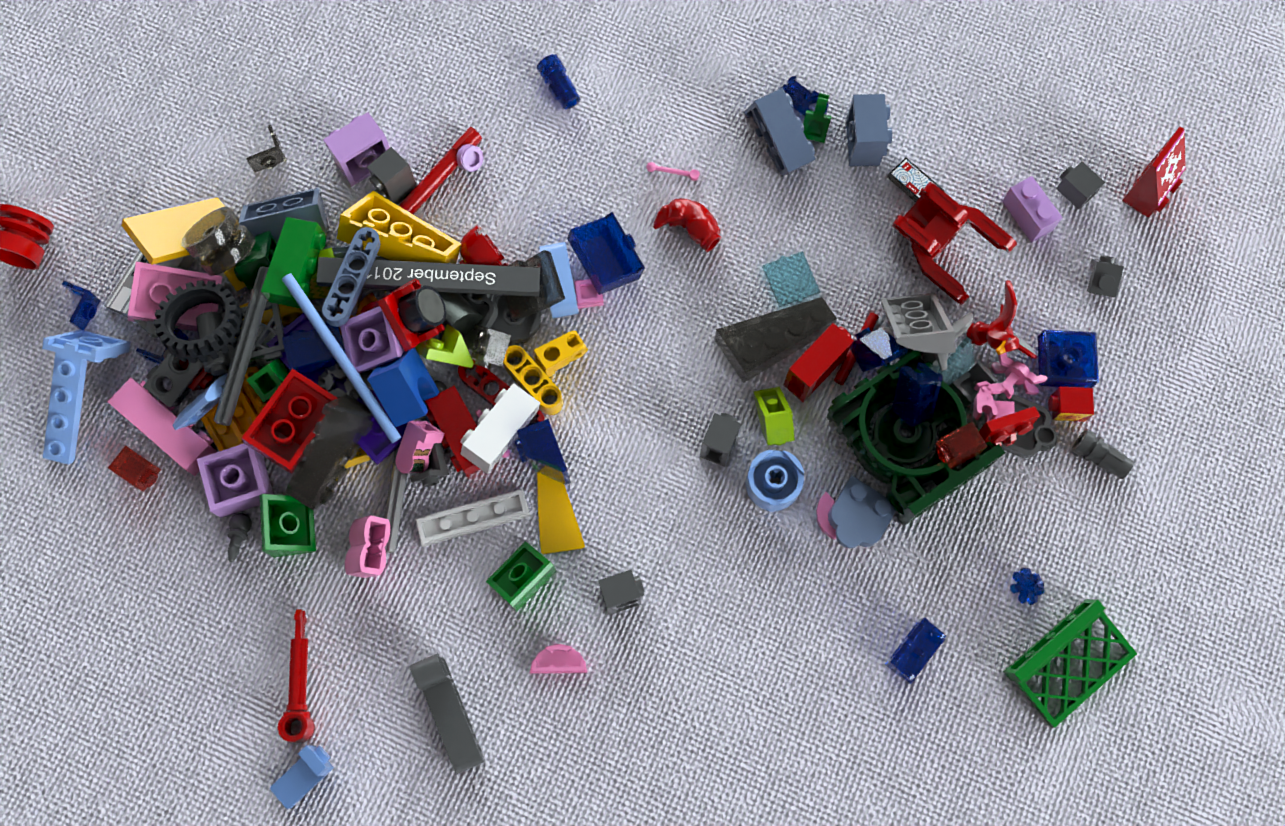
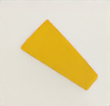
M555 460L538 462L540 463L538 465L540 472L537 471L541 553L549 554L584 548L585 543Z

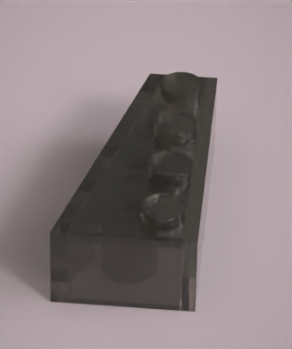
M820 297L716 329L715 342L742 382L745 383L818 339L832 323H836L837 318L825 300Z

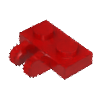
M1033 406L988 421L977 433V437L981 444L991 441L994 447L997 444L1001 446L1002 443L1005 446H1010L1017 440L1016 433L1023 435L1034 428L1033 424L1040 417V414L1036 407Z

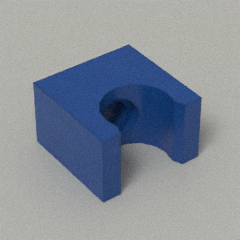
M415 347L408 351H403L401 358L376 367L367 379L395 427L425 416L428 409L423 401L437 396L440 392Z

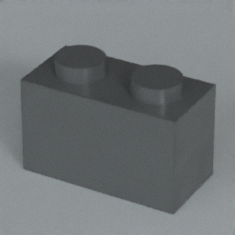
M392 147L367 166L371 175L369 180L376 188L374 191L396 205L402 202L417 186L409 164Z

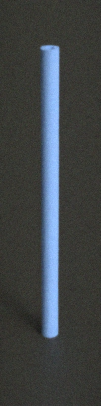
M288 274L284 276L282 281L391 443L401 438L400 434L293 275Z

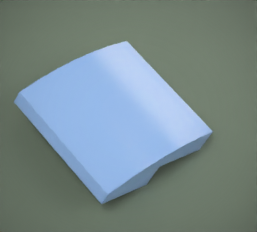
M228 373L213 382L177 416L172 425L175 430L195 424L219 403Z

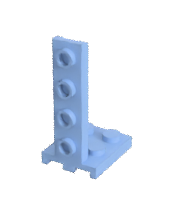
M84 330L72 331L43 339L42 349L55 352L43 451L44 459L68 465L73 463L76 454L87 361L103 362L106 358H117L118 355L128 353L130 350L129 341Z

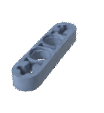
M361 228L355 233L323 304L322 312L324 319L331 326H342L349 320L381 245L377 231L372 228ZM369 237L372 238V242L367 243L365 254L362 252L364 248L362 240L366 241ZM360 259L364 261L365 265L360 270H353L349 267L350 263L353 260ZM343 283H351L355 286L354 290L349 294H342L339 291V287ZM338 300L342 301L340 304L342 314H336L335 317H332L330 310L336 311L339 305Z

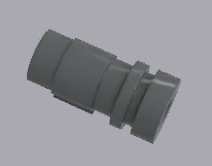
M1085 429L1080 434L1071 450L1079 456L1083 455V459L1087 461L1092 460L1096 465L1110 474H1114L1121 480L1129 474L1134 465L1133 460L1126 457L1124 453L1113 446L1104 443L1102 437H1096V434L1089 429Z

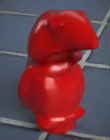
M677 198L669 204L662 206L653 224L654 229L661 228L666 224H669L670 227L682 226L686 228L689 237L706 252L711 251L721 240L719 235L720 228L714 216L703 204L690 199Z

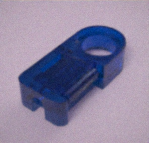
M792 76L788 80V84H784L781 87L785 94L788 93L793 101V108L803 116H805L807 110H810L809 106L811 104L817 103L819 93L815 90L813 92L809 91L796 81V76ZM827 103L826 110H825V113H824V114H827V110H828V106H829L828 103Z

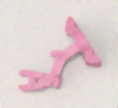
M1007 353L998 355L999 362H993L991 368L995 374L1005 373L1006 380L1003 383L990 384L984 381L976 384L974 389L978 393L974 398V418L979 420L982 412H985L989 416V421L994 420L997 415V408L992 394L1004 393L1008 399H1011L1014 393L1013 385L1023 384L1026 394L1038 395L1039 389L1036 385L1031 384L1046 382L1048 378L1043 375L1036 376L1033 372H1030L1028 366L1024 363L1014 362L1008 358Z

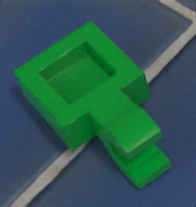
M819 93L815 111H806L803 122V132L806 139L825 143L832 117L824 114L829 99L827 94Z

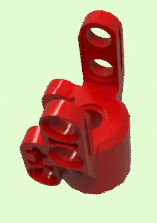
M929 182L920 190V197L904 216L898 215L897 219L892 223V227L912 243L911 248L922 274L954 301L963 305L969 298V295L964 291L963 285L933 260L949 245L966 224L971 226L997 249H1002L1008 253L1013 250L1017 242L979 209L958 204L938 186Z

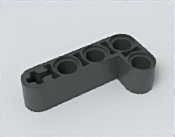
M436 653L410 665L413 679L419 690L424 693L456 774L485 762L481 747L444 657Z

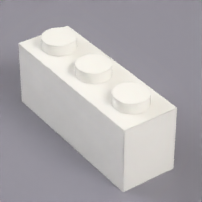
M514 383L508 390L503 389L494 401L496 405L491 411L486 409L478 419L479 425L474 431L469 429L460 442L462 443L461 455L487 474L538 412L540 402Z

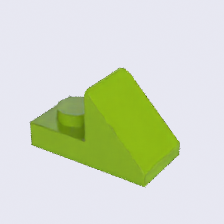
M449 324L446 325L441 341L430 338L428 341L421 342L415 346L417 352L425 359L469 368L473 367V360L461 333Z

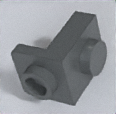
M1101 255L1100 259L1091 258L1090 264L1093 265L1087 288L1088 293L1116 298L1124 266L1116 263L1117 258Z
M978 362L949 386L955 391L964 408L974 402V398L978 393L974 389L977 383L987 381L990 384H995L997 379L982 362Z
M434 443L432 451L428 456V468L423 473L411 477V483H422L423 487L433 486L439 483L440 478L449 475L442 443Z

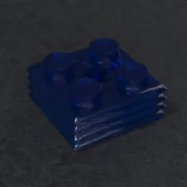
M1043 330L1038 335L1039 375L1048 378L1046 382L1039 383L1040 386L1093 388L1099 383L1097 334L1095 332ZM1065 355H1067V359H1068V360H1072L1071 363H1068V362L1064 359V356H1065Z

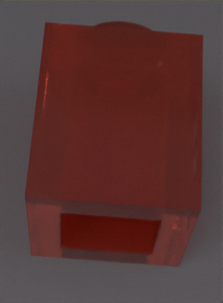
M973 421L943 436L936 443L940 459L947 463L950 469L975 457L988 447Z
M126 445L108 467V469L143 492L156 482L161 471L159 467Z

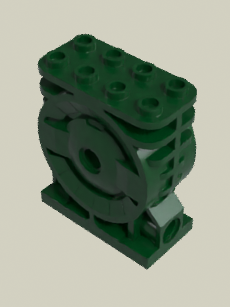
M910 348L898 357L899 361L895 364L886 363L876 371L877 375L871 380L866 377L854 386L855 390L847 395L844 392L833 399L831 402L833 405L827 409L829 413L826 416L829 422L834 421L836 424L837 433L839 435L843 434L848 440L846 444L849 448H853L854 454L861 466L875 479L888 484L886 498L898 512L899 516L897 519L903 527L988 469L1006 453L999 444L994 447L991 441L981 444L977 437L980 429L967 427L966 412L958 395L943 381L940 375L937 377L933 375L930 371L933 365L930 362H923L920 358L923 354L921 351ZM924 400L928 401L923 407L917 406V404ZM898 401L910 402L893 404L883 410L875 421L873 440L870 442L868 438L869 425L873 415L881 407L889 403ZM942 423H946L947 427L939 432L937 450L928 462L919 467L909 469L895 465H912L923 460L935 445L936 428ZM899 429H907L911 434V438L902 437ZM956 456L964 466L960 471H954L949 466ZM933 480L937 486L926 493L921 485Z

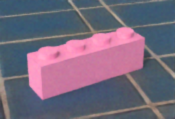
M130 378L107 402L182 468L196 476L200 471L197 459L218 452L211 446L214 441L202 430L197 434L191 429L194 424L175 430L172 426L177 418L172 412L175 407H168L161 400L155 398L152 393L143 387L146 383L144 380L139 384Z

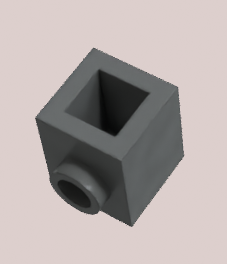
M1080 162L1075 168L1069 166L1060 175L1059 178L1062 181L1056 189L1079 210L1098 193L1105 184V181L1084 162Z

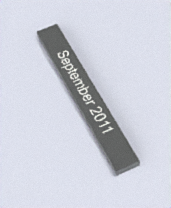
M319 257L317 286H332L344 258ZM356 259L350 263L349 267L353 270H360L364 267L365 263L360 259ZM374 260L363 288L396 290L407 282L417 279L421 284L420 287L430 286L438 292L539 296L540 268ZM343 283L340 287L354 288L355 286L351 283Z

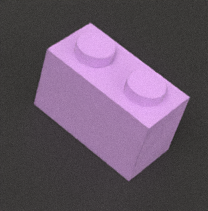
M1033 176L1011 187L1002 200V203L1031 243L1053 231L1063 218Z

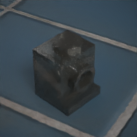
M475 325L474 330L479 332L472 343L471 358L476 359L474 364L488 369L491 368V364L502 367L511 335Z

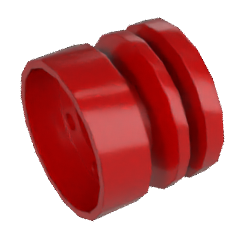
M0 204V261L19 268L39 269L45 254V250L39 245L49 243L50 237L48 235L53 233V223L45 217L25 208L10 204Z

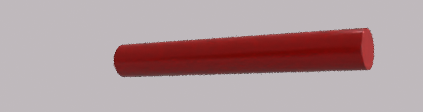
M869 313L834 379L837 384L844 385L879 319L877 314Z

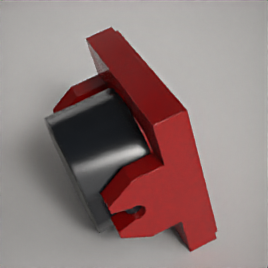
M417 279L407 282L377 301L404 351L414 348L419 343L445 330L442 324L446 317V306L443 298L433 287L426 285L420 287L421 284Z

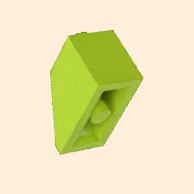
M780 386L753 391L761 431L767 445H782L786 442L795 441L792 410Z

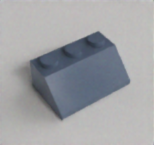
M320 187L243 205L238 222L244 240L270 231L277 243L286 217L317 222L325 234L328 230Z

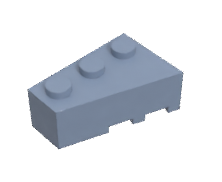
M783 88L755 100L744 111L746 118L752 117L758 126L755 129L758 138L764 136L769 147L766 151L782 177L816 160L814 146L810 141H807L803 132V122L799 117H796L792 109L793 101L788 93L785 94Z

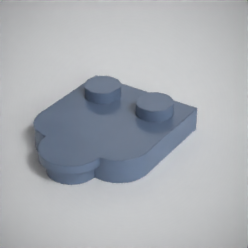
M851 475L828 513V521L836 530V539L841 546L846 548H855L859 545L871 547L881 539L896 510L885 496Z

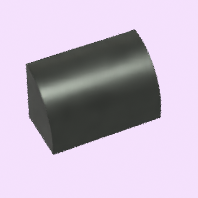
M439 292L446 306L445 320L465 337L483 316L459 293Z

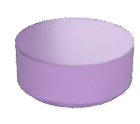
M466 144L458 150L456 160L460 168L473 172L481 167L483 153L479 147Z

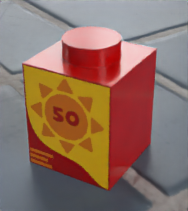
M1060 386L1049 396L1048 409L1052 411V420L1087 421L1094 415L1093 388Z

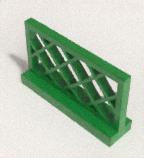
M1085 599L1003 671L1010 681H1014L1051 728L1057 727L1137 655L1136 651L1104 613L1106 608L1098 599ZM1097 619L1104 625V638L1091 637L1092 624ZM1076 638L1084 639L1083 656L1070 655L1071 642ZM1091 640L1103 641V659L1090 657ZM1110 642L1118 643L1126 652L1118 660H1110ZM1055 656L1063 657L1062 675L1050 673V661ZM1070 658L1083 660L1082 677L1069 676ZM1090 660L1102 662V674L1097 679L1089 678ZM1034 675L1043 676L1042 693L1032 692L1026 684ZM1049 677L1062 678L1061 695L1048 694ZM1069 679L1082 680L1081 693L1077 697L1068 696ZM1048 698L1061 699L1060 712L1054 717L1047 710Z

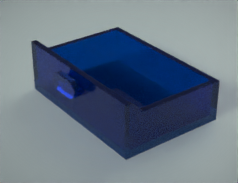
M613 212L598 220L570 229L567 240L599 295L641 278L645 267L634 250L636 243L630 234H625Z

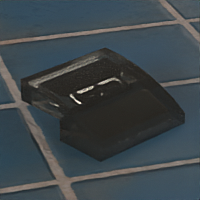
M543 250L525 262L516 260L508 265L540 268L539 296L504 295L511 319L516 320L535 314L565 299L551 252Z

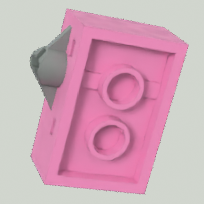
M136 261L127 321L138 323L151 337L159 338L154 326V320L157 319L155 312L156 310H161L159 307L161 301L168 302L166 295L169 293L176 295L175 289L181 286L184 290L186 289V283L192 282L194 286H196L197 281L202 280L205 284L208 281H213L216 285L218 283L221 284L222 276ZM200 304L187 310L179 318L174 329L197 331L196 317L206 312H217L218 304Z

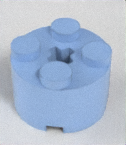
M778 450L764 451L755 457L749 467L745 481L748 496L758 507L769 512L786 509L795 502L803 488L804 470L800 461L790 452ZM778 477L780 479L778 484L770 482V478L775 479Z

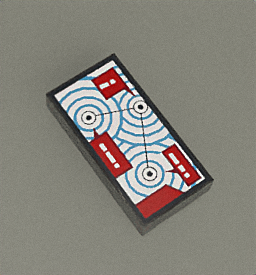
M907 157L887 176L890 181L914 202L919 199L920 190L929 182L945 191Z

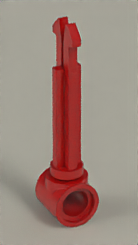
M296 609L294 615L295 639H291L289 697L288 705L286 706V711L288 712H283V716L278 722V733L285 741L303 743L311 738L315 726L310 717V712H306L308 709L306 704L308 638H305L307 618L305 611ZM299 719L302 723V729L299 734L294 736L291 733V725L295 720Z

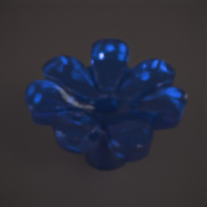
M1024 567L1020 569V572L1016 571L1013 573V579L1017 583L1010 585L1011 592L1020 593L1018 600L1022 604L1026 602L1029 605L1037 603L1038 596L1045 592L1044 582L1038 573L1032 574L1030 568Z

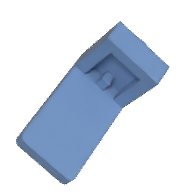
M306 745L298 753L301 759L270 787V790L286 809H291L335 768L329 762L331 757L321 746Z

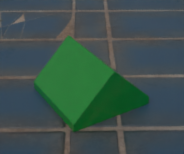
M274 494L259 495L262 551L273 558L316 552L313 497Z
M525 541L486 582L518 612L557 571L546 557Z

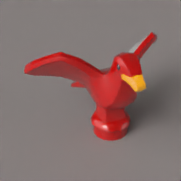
M1006 280L1004 286L1005 303L1004 305L1000 304V316L991 324L981 321L972 323L966 333L969 343L978 346L988 342L992 349H996L998 355L1018 349L1029 357L1036 359L1038 354L1035 349L1013 333L1011 323L1015 317L1018 304L1013 285L1010 280Z

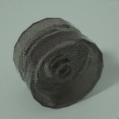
M221 207L197 221L186 232L181 245L193 258L199 257L198 264L207 274L213 276L221 274L239 263L251 251L255 244V237L247 227L239 225V218L229 207Z

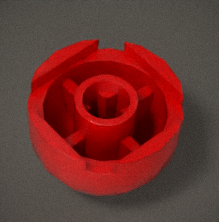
M475 225L463 236L459 251L462 260L459 262L460 264L509 266L508 263L502 264L501 261L504 259V256L489 236L478 233L482 229L479 225Z

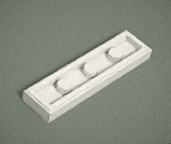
M522 488L416 518L415 522L421 546L425 547L530 517V512Z

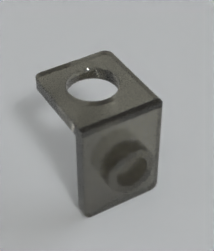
M271 125L267 127L275 147L246 158L254 172L271 169L277 164L287 161L279 138Z

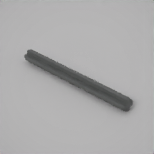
M262 266L257 273L214 417V422L219 425L229 426L233 419L268 300L261 292L269 267Z

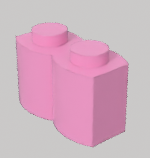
M370 515L353 521L349 532L351 547L345 558V571L347 575L368 578L382 574L386 564V551L384 547L390 537L389 519Z

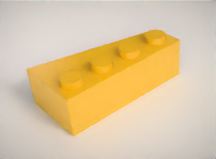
M372 191L340 214L337 239L351 244L355 233L359 229L369 227L376 230L379 235L381 245L378 256L391 261L457 263L461 243L375 191ZM368 237L366 241L362 240L363 250H365L368 242H372V238Z

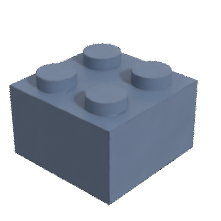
M858 94L852 97L845 120L849 167L880 166L883 156L887 155L888 144L892 143V128H888L887 120L890 119V105L885 102V94Z

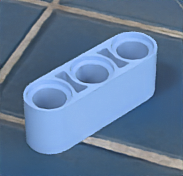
M561 242L539 246L552 318L579 314L566 243Z

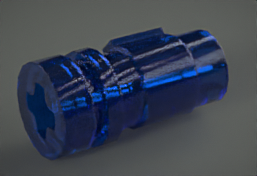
M552 54L544 57L537 64L536 68L543 81L549 84L548 89L555 101L560 102L563 109H570L576 106L581 98L571 79L566 75V68L559 56Z

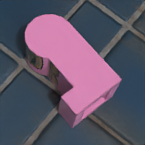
M427 421L408 422L396 455L397 469L401 473H423L426 471L429 465L428 456L432 451L434 443H441L445 433Z

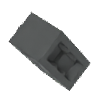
M166 350L163 354L165 359L159 366L156 365L149 371L146 376L148 381L143 387L168 407L180 405L191 391L189 388L190 384L204 369V366L197 359L196 363L189 362L185 370L180 366V359L178 357L175 358ZM165 377H168L172 382V387L169 391L163 386Z
M714 413L702 441L701 458L723 467L726 466L741 423L736 422L737 419L726 413H721V415Z
M632 569L598 580L608 615L641 605L644 588L640 576L634 577Z

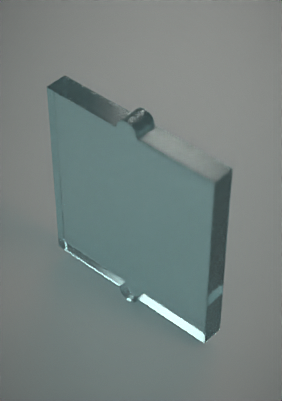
M803 251L787 257L781 256L779 260L762 265L779 307L796 301L801 303L803 299L820 293V289Z
M965 337L956 348V353H952L947 359V370H938V376L940 375L947 385H950L964 375L975 363L973 356L974 348H972L970 338Z

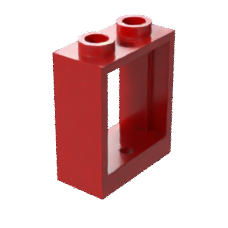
M832 323L789 368L783 386L804 403L846 358L854 342L851 334L845 328L838 327Z

